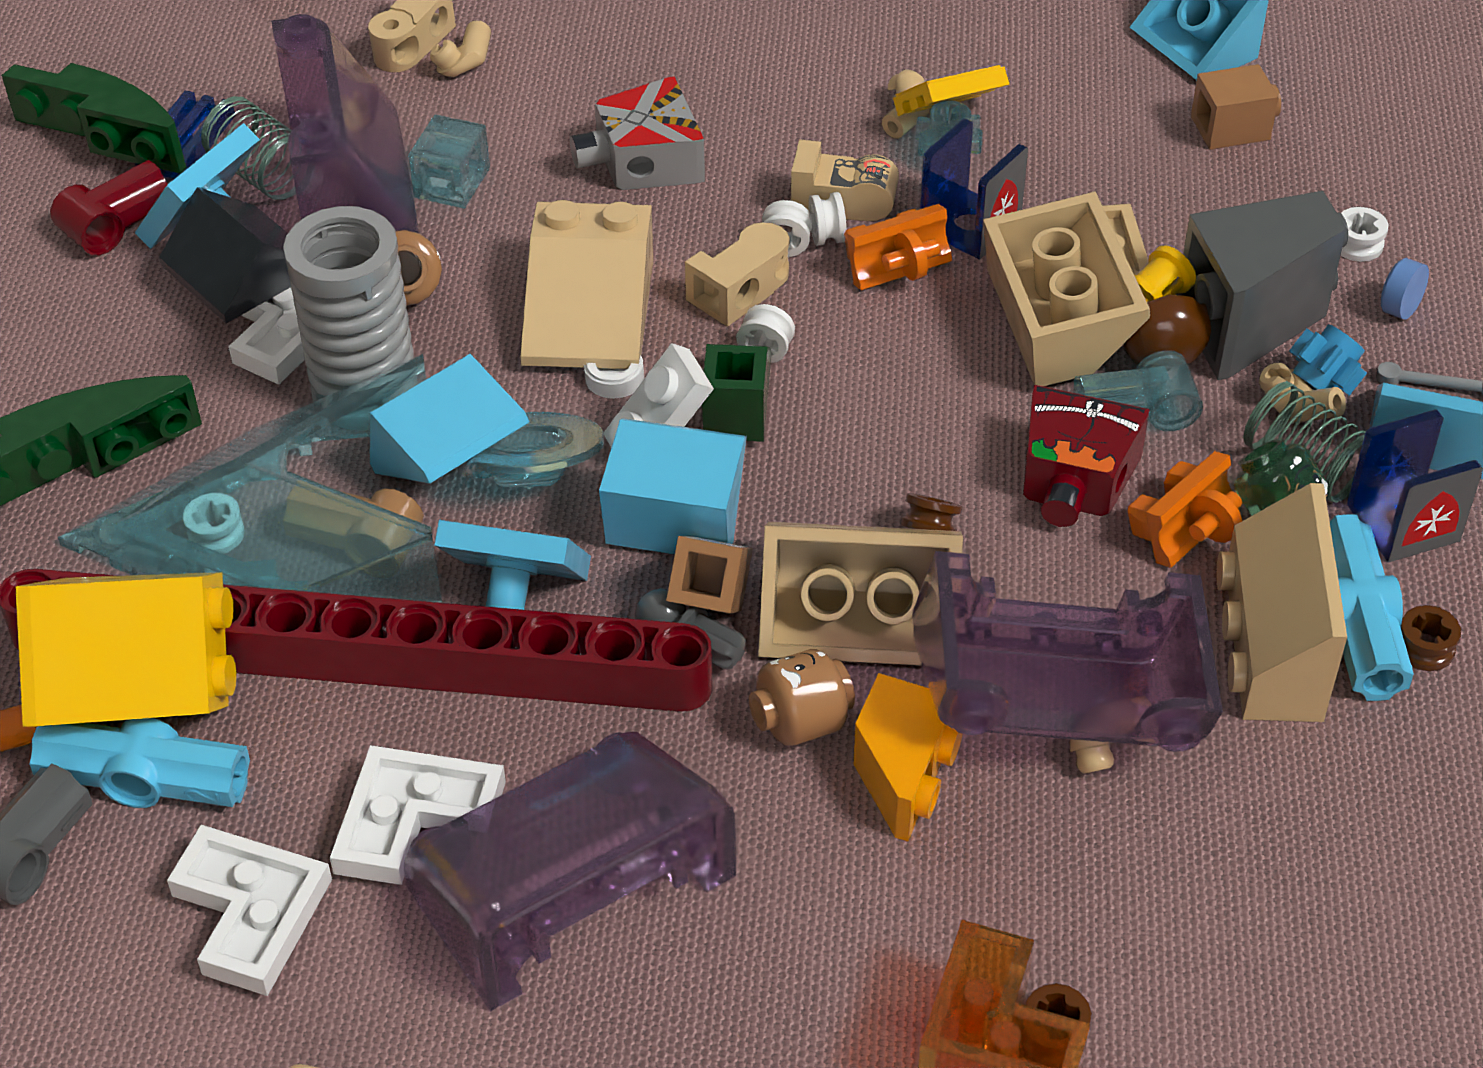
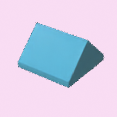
M1150 0L1130 28L1197 80L1198 73L1236 68L1258 58L1269 0Z
M469 354L370 412V465L375 474L431 483L528 424L529 419L517 402Z
M1388 383L1377 385L1370 428L1436 409L1438 410V415L1423 468L1453 474L1479 467L1483 468L1482 401Z
M625 418L620 419L599 489L605 543L675 554L678 536H694L733 544L747 436Z

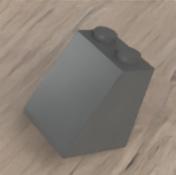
M1324 191L1190 214L1183 255L1192 264L1196 274V281L1186 293H1176V295L1192 297L1200 304L1204 303L1207 306L1211 324V335L1208 345L1202 353L1217 380L1232 377L1327 316L1332 291L1338 285L1337 268L1342 247H1345L1348 242V226L1344 216L1340 212H1336Z

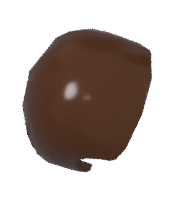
M1172 294L1147 302L1150 308V318L1123 344L1128 356L1135 364L1149 371L1169 372L1190 365L1207 347L1210 339L1211 324L1206 304H1200L1192 297Z

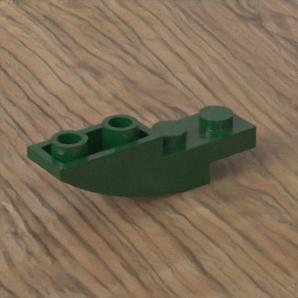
M74 63L68 64L58 74L14 64L1 75L15 121L86 137L90 153L137 164L150 160L159 169L179 174L186 169L175 121L155 99L136 86L116 76Z
M186 375L151 376L120 380L57 395L1 417L0 506L82 465L85 466L95 479L202 425L192 381Z

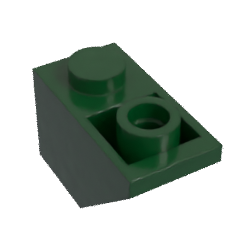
M706 344L703 372L714 389L702 403L703 430L747 436L746 441L764 442L771 365L770 347Z

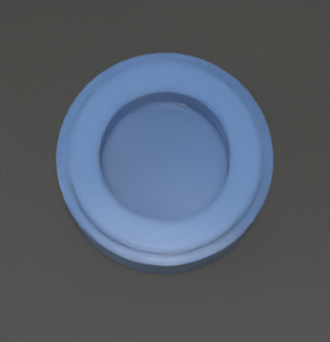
M1404 258L1394 265L1387 276L1381 294V307L1384 313L1406 320L1416 311L1428 283L1429 268L1427 265L1408 258Z

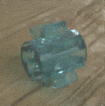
M942 101L935 104L930 110V118L917 117L915 139L918 140V155L924 156V153L963 118H966L962 166L966 165L968 152L980 154L982 151L983 131L980 130L981 116L979 114L971 115L970 109L958 101Z

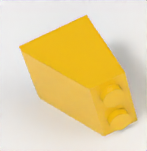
M222 572L72 577L16 586L23 727L209 714L229 706L228 696H232L236 688V665L234 658L231 655H226L225 628H229L232 623L233 599L229 588L223 587Z

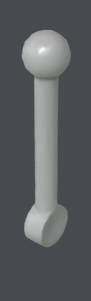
M1393 362L1381 363L1377 369L1376 380L1380 384L1397 385L1399 382L1480 392L1483 395V381L1406 371Z

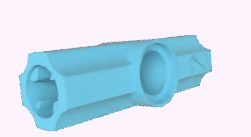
M1335 515L1330 521L1347 632L1343 656L1352 690L1363 694L1366 701L1390 700L1396 693L1410 688L1414 675L1401 632L1403 601L1400 584L1394 575L1385 576L1371 525L1360 521L1358 515Z
M155 718L125 720L121 728L91 723L37 726L32 738V755L29 765L33 776L41 767L48 768L51 763L71 772L81 785L100 787L112 800L134 808L154 806L160 797L233 807L235 803H241L247 787L250 758L247 746L180 737L177 731L170 725Z

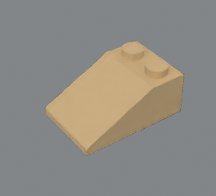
M567 200L537 202L530 236L520 355L521 366L584 368V365H587V363H596L597 368L628 369L631 363L639 364L653 267L652 205H632L627 202H614L611 204L574 203Z

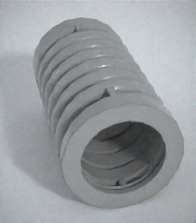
M338 206L322 209L307 215L296 223L286 235L283 249L294 298L307 374L311 384L310 389L313 403L322 415L333 422L348 426H369L370 412L418 385V378L411 343L412 337L406 309L407 303L404 294V283L401 275V263L398 255L395 229L385 217L373 210L354 206Z

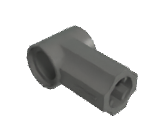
M52 763L48 768L41 767L0 813V899L11 905L24 903L35 894L47 873L48 855L93 804L88 789L82 786L73 777L71 772Z

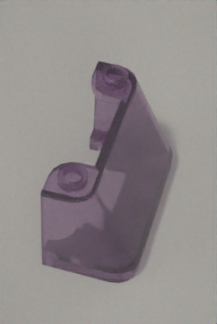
M297 14L286 19L271 20L289 125L292 130L288 138V147L301 220L307 215L322 209L354 206L373 210L382 215L391 223L395 231L408 230L419 233L400 122L395 105L325 22L307 14Z
M935 551L912 611L914 643L938 717L945 725L966 735H979L987 732L1159 746L1173 752L1194 748L1211 733L1223 713L1201 575L1168 572L1164 580L1165 590L1153 597L1140 600L1138 590L1125 589L1116 609L996 598L994 577L981 576L979 582L974 581L972 578L969 554Z
M639 732L613 733L601 740L596 747L443 826L431 827L421 832L412 841L409 852L404 859L406 884L408 890L491 1012L522 995L521 985L516 980V975L531 955H533L538 964L551 958L550 936L664 874L675 889L688 883V873L693 874L706 892L736 876L735 812L714 785Z

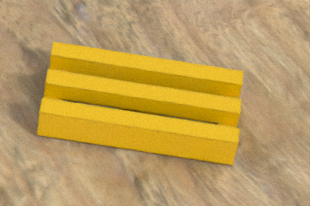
M997 65L926 81L895 94L896 97L893 98L897 115L902 116L977 98L982 94L1009 85L1005 66Z

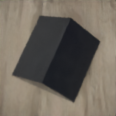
M197 187L159 256L161 266L226 324L291 288L283 249L288 233L255 205Z

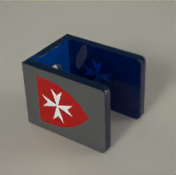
M963 118L924 153L920 209L936 204L946 208V236L948 244L980 260L986 255L983 219L1022 210L1028 147L1018 144L982 176L978 183L977 194L968 189L973 121ZM962 215H976L975 229H962L955 224V219Z
M1436 409L1371 427L1365 432L1347 506L1354 515H1358L1360 521L1371 525L1376 546L1388 563L1460 542L1483 472V468L1478 461L1472 460L1428 473L1444 417ZM1396 509L1391 525L1386 518V514Z

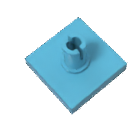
M244 123L165 187L135 231V234L152 249L174 230L197 187L230 197L223 189L260 139Z
M439 520L434 546L463 563L492 568L486 607L524 610L530 575L543 574L584 581L588 579L591 555L569 538Z

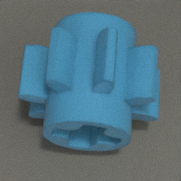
M1330 324L1327 325L1321 334L1313 333L1306 328L1289 350L1296 357L1295 360L1299 362L1292 373L1306 381L1313 390L1338 387L1350 396L1367 374L1361 368L1362 365L1357 362L1365 350L1347 334Z

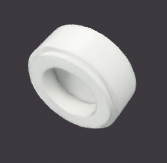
M641 355L639 364L631 363L628 369L597 368L596 363L584 365L585 381L588 388L601 397L623 398L635 392L644 380V367Z

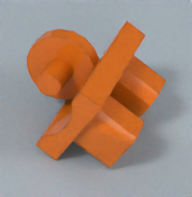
M936 204L920 210L911 209L898 213L896 217L869 226L863 224L847 229L844 233L847 258L851 263L854 286L864 290L904 276L909 280L915 281L924 278L929 268L951 262L952 253L946 236V208Z
M1214 451L1198 466L1179 461L1167 472L1164 481L1166 494L1161 499L1142 494L1128 506L1127 512L1132 534L1151 541L1157 564L1172 568L1192 548L1206 538L1221 543L1231 541L1234 525L1243 520L1239 508L1242 506V499L1237 493L1232 491L1227 479V472L1231 466L1230 455Z

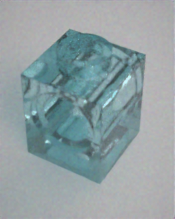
M436 114L433 116L408 154L414 198L466 208L490 169L486 125Z

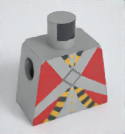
M675 76L599 99L595 104L596 131L570 136V149L575 167L582 168L605 163L615 187L621 190L705 182L704 138Z

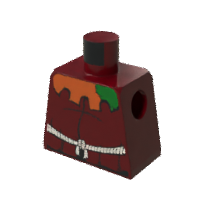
M1034 385L1028 427L1023 495L1030 501L1043 503L1041 507L1042 517L1048 523L1058 527L1074 525L1078 520L1080 512L1097 516L1110 514L1142 457L1150 409Z

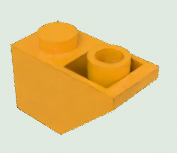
M878 673L855 723L853 765L895 838L909 842L919 816L930 819L941 788V779L936 778L941 764L953 765L960 747L963 727L954 725L956 696Z

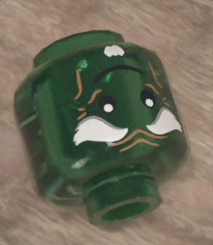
M1282 438L1275 439L1252 450L1238 463L1241 471L1236 476L1233 486L1236 493L1241 497L1242 503L1250 517L1310 483L1324 484L1326 501L1330 492L1328 483L1309 450L1300 444L1286 445Z

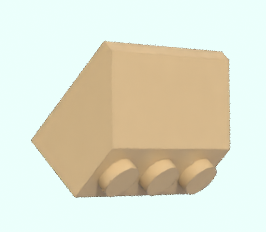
M1096 191L983 219L987 270L1034 385L1047 386L1094 374L1150 318V308Z
M1310 483L1234 525L1229 552L1220 551L1218 554V590H1228L1229 601L1224 602L1222 613L1224 640L1234 641L1235 652H1231L1229 656L1228 686L1230 692L1240 693L1243 720L1324 722L1346 644L1347 632L1324 484Z
M768 522L764 530L758 657L784 658L809 649H818L827 654L831 660L836 658L847 662L956 667L963 545L961 531Z

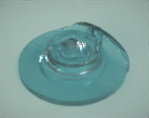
M525 412L529 423L467 460L463 476L466 480L492 477L502 488L523 487L530 490L536 486H552L564 475L566 467L584 462L600 452L604 445L603 430L595 422L576 415L555 412Z

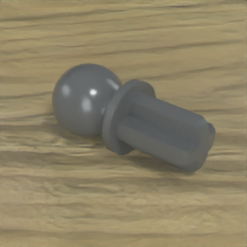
M663 588L651 590L639 599L635 609V619L695 625L705 631L711 640L712 664L728 670L732 669L738 661H741L745 653V637L741 633L708 617L707 609L691 606L686 610L684 604L666 601L668 589Z

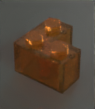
M961 920L920 1044L918 1068H1082L1091 1024L1023 1005L1028 987L1035 940Z

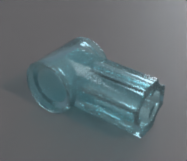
M1175 351L1153 353L1144 358L1136 369L1075 376L1073 393L1150 409L1148 420L1150 419L1151 424L1162 431L1184 429L1193 424L1203 411V402L1188 363L1182 354Z

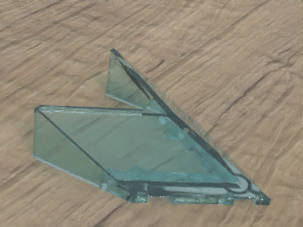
M424 355L416 356L242 434L59 536L60 546L80 554L84 549L107 557L111 567L130 575L222 572L224 585L442 603L432 527L288 471V451L291 449L299 448L300 456L312 455V442L370 437V412L427 379Z

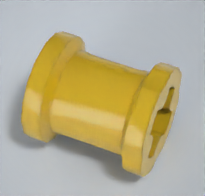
M1167 245L1156 248L1149 255V264L1137 275H1134L1146 302L1169 294L1186 293L1196 281L1195 270L1190 261L1180 251Z

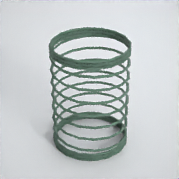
M233 96L221 101L211 110L205 119L201 131V141L206 153L211 150L209 147V135L220 115L231 107L240 104L250 105V107L236 111L225 120L219 128L214 141V147L217 145L220 131L227 121L237 113L251 109L253 113L244 116L236 122L226 135L227 137L238 123L250 116H253V121L247 127L253 124L251 131L255 135L258 130L263 128L259 143L244 161L245 168H239L236 174L273 200H284L299 192L310 179L315 166V151L312 144L244 97ZM236 101H241V102H238V103H236V104H233V105L228 106V107H227L226 109H224L221 113H219L218 116L216 117V119H215V120L213 121V123L211 124V127H210V129H209L210 123L212 122V120L214 119V117L216 116V114H217L222 108H224L226 105H228V104H230V103H233V102H236ZM262 120L263 126H260V127L258 128V126H259V121ZM264 120H268L269 124L265 125ZM272 125H275L277 129L272 130ZM270 126V131L264 134L265 127ZM277 131L278 136L271 140L272 132ZM270 134L268 143L259 152L255 162L247 167L249 157L255 153L262 138ZM278 139V141H277L273 146H271V147L269 148V145H270L274 140ZM292 141V155L284 172L274 181L263 185V179L267 178L278 168L284 158L287 143ZM295 141H298L300 144V159L291 178L274 190H266V186L275 183L287 171L295 152ZM303 141L308 150V163L305 173L298 184L289 192L281 195H270L267 192H275L293 179L299 169L303 156L301 142ZM285 144L283 155L278 164L269 174L263 177L266 166L271 162L276 151ZM262 158L258 171L254 172L256 163ZM253 167L252 173L247 174V169ZM258 173V179H254V174Z
M1288 381L1279 383L1263 396L1252 411L1244 430L1243 438L1245 445L1254 450L1261 448L1262 456H1271L1272 463L1274 464L1282 462L1283 470L1290 471L1293 469V477H1295V469L1298 465L1294 464L1293 467L1285 468L1284 463L1301 445L1311 428L1313 420L1324 413L1323 424L1310 436L1297 457L1300 458L1304 449L1319 432L1311 448L1298 465L1313 450L1324 427L1333 420H1335L1334 430L1313 454L1308 463L1310 466L1316 455L1328 442L1314 465L1310 468L1306 467L1305 473L1297 476V478L1303 477L1304 484H1310L1306 482L1307 474L1323 458L1334 435L1346 427L1343 441L1330 453L1317 474L1320 480L1329 471L1325 480L1328 484L1327 500L1333 503L1344 500L1349 496L1354 475L1339 493L1331 497L1332 487L1347 468L1355 451L1363 444L1366 431H1359L1357 425L1353 423L1348 424L1347 419L1342 416L1337 417L1335 411L1331 409L1326 410L1325 404L1321 402L1315 403L1314 397L1310 395L1305 396L1304 391L1297 388L1294 384ZM1286 388H1291V390L1279 396L1260 417L1266 406L1277 394ZM1291 392L1287 406L1275 418L1265 436L1258 442L1253 443L1255 432L1262 419L1282 397ZM1298 392L1302 393L1303 397L1298 398ZM1306 398L1311 399L1313 404L1305 407ZM1303 399L1301 411H1299L1287 424L1296 407L1297 402ZM1316 405L1322 406L1324 411L1315 415ZM1314 406L1312 418L1293 437L1284 453L1283 459L1278 462L1275 461L1274 454L1292 436L1301 420L1303 412ZM1327 412L1334 414L1335 418L1326 422ZM1298 417L1297 422L1295 423L1290 434L1286 437L1282 444L1278 448H1276L1283 434L1289 428L1291 423ZM1338 419L1345 421L1346 425L1336 430ZM1308 425V428L1302 436L1301 440L1298 442L1295 448L1288 454L1296 438L1299 436L1302 430ZM1348 426L1356 428V432L1347 437ZM1280 433L1272 452L1264 454L1263 448ZM1357 434L1356 439L1341 453L1345 442ZM1338 450L1337 454L1335 455V457H1334V459L1332 460V462L1330 463V465H1329V466L1326 468V470L1322 473V471H1323L1325 465L1327 464V462L1330 460V458L1333 456V454Z

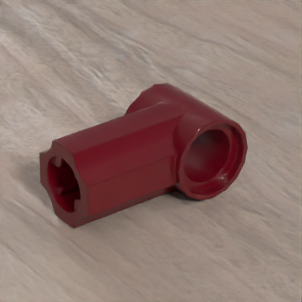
M147 160L92 190L85 185L79 184L66 187L53 200L50 217L54 225L90 255L100 256L110 252L119 244L126 227L146 217L168 183L160 169L153 162Z

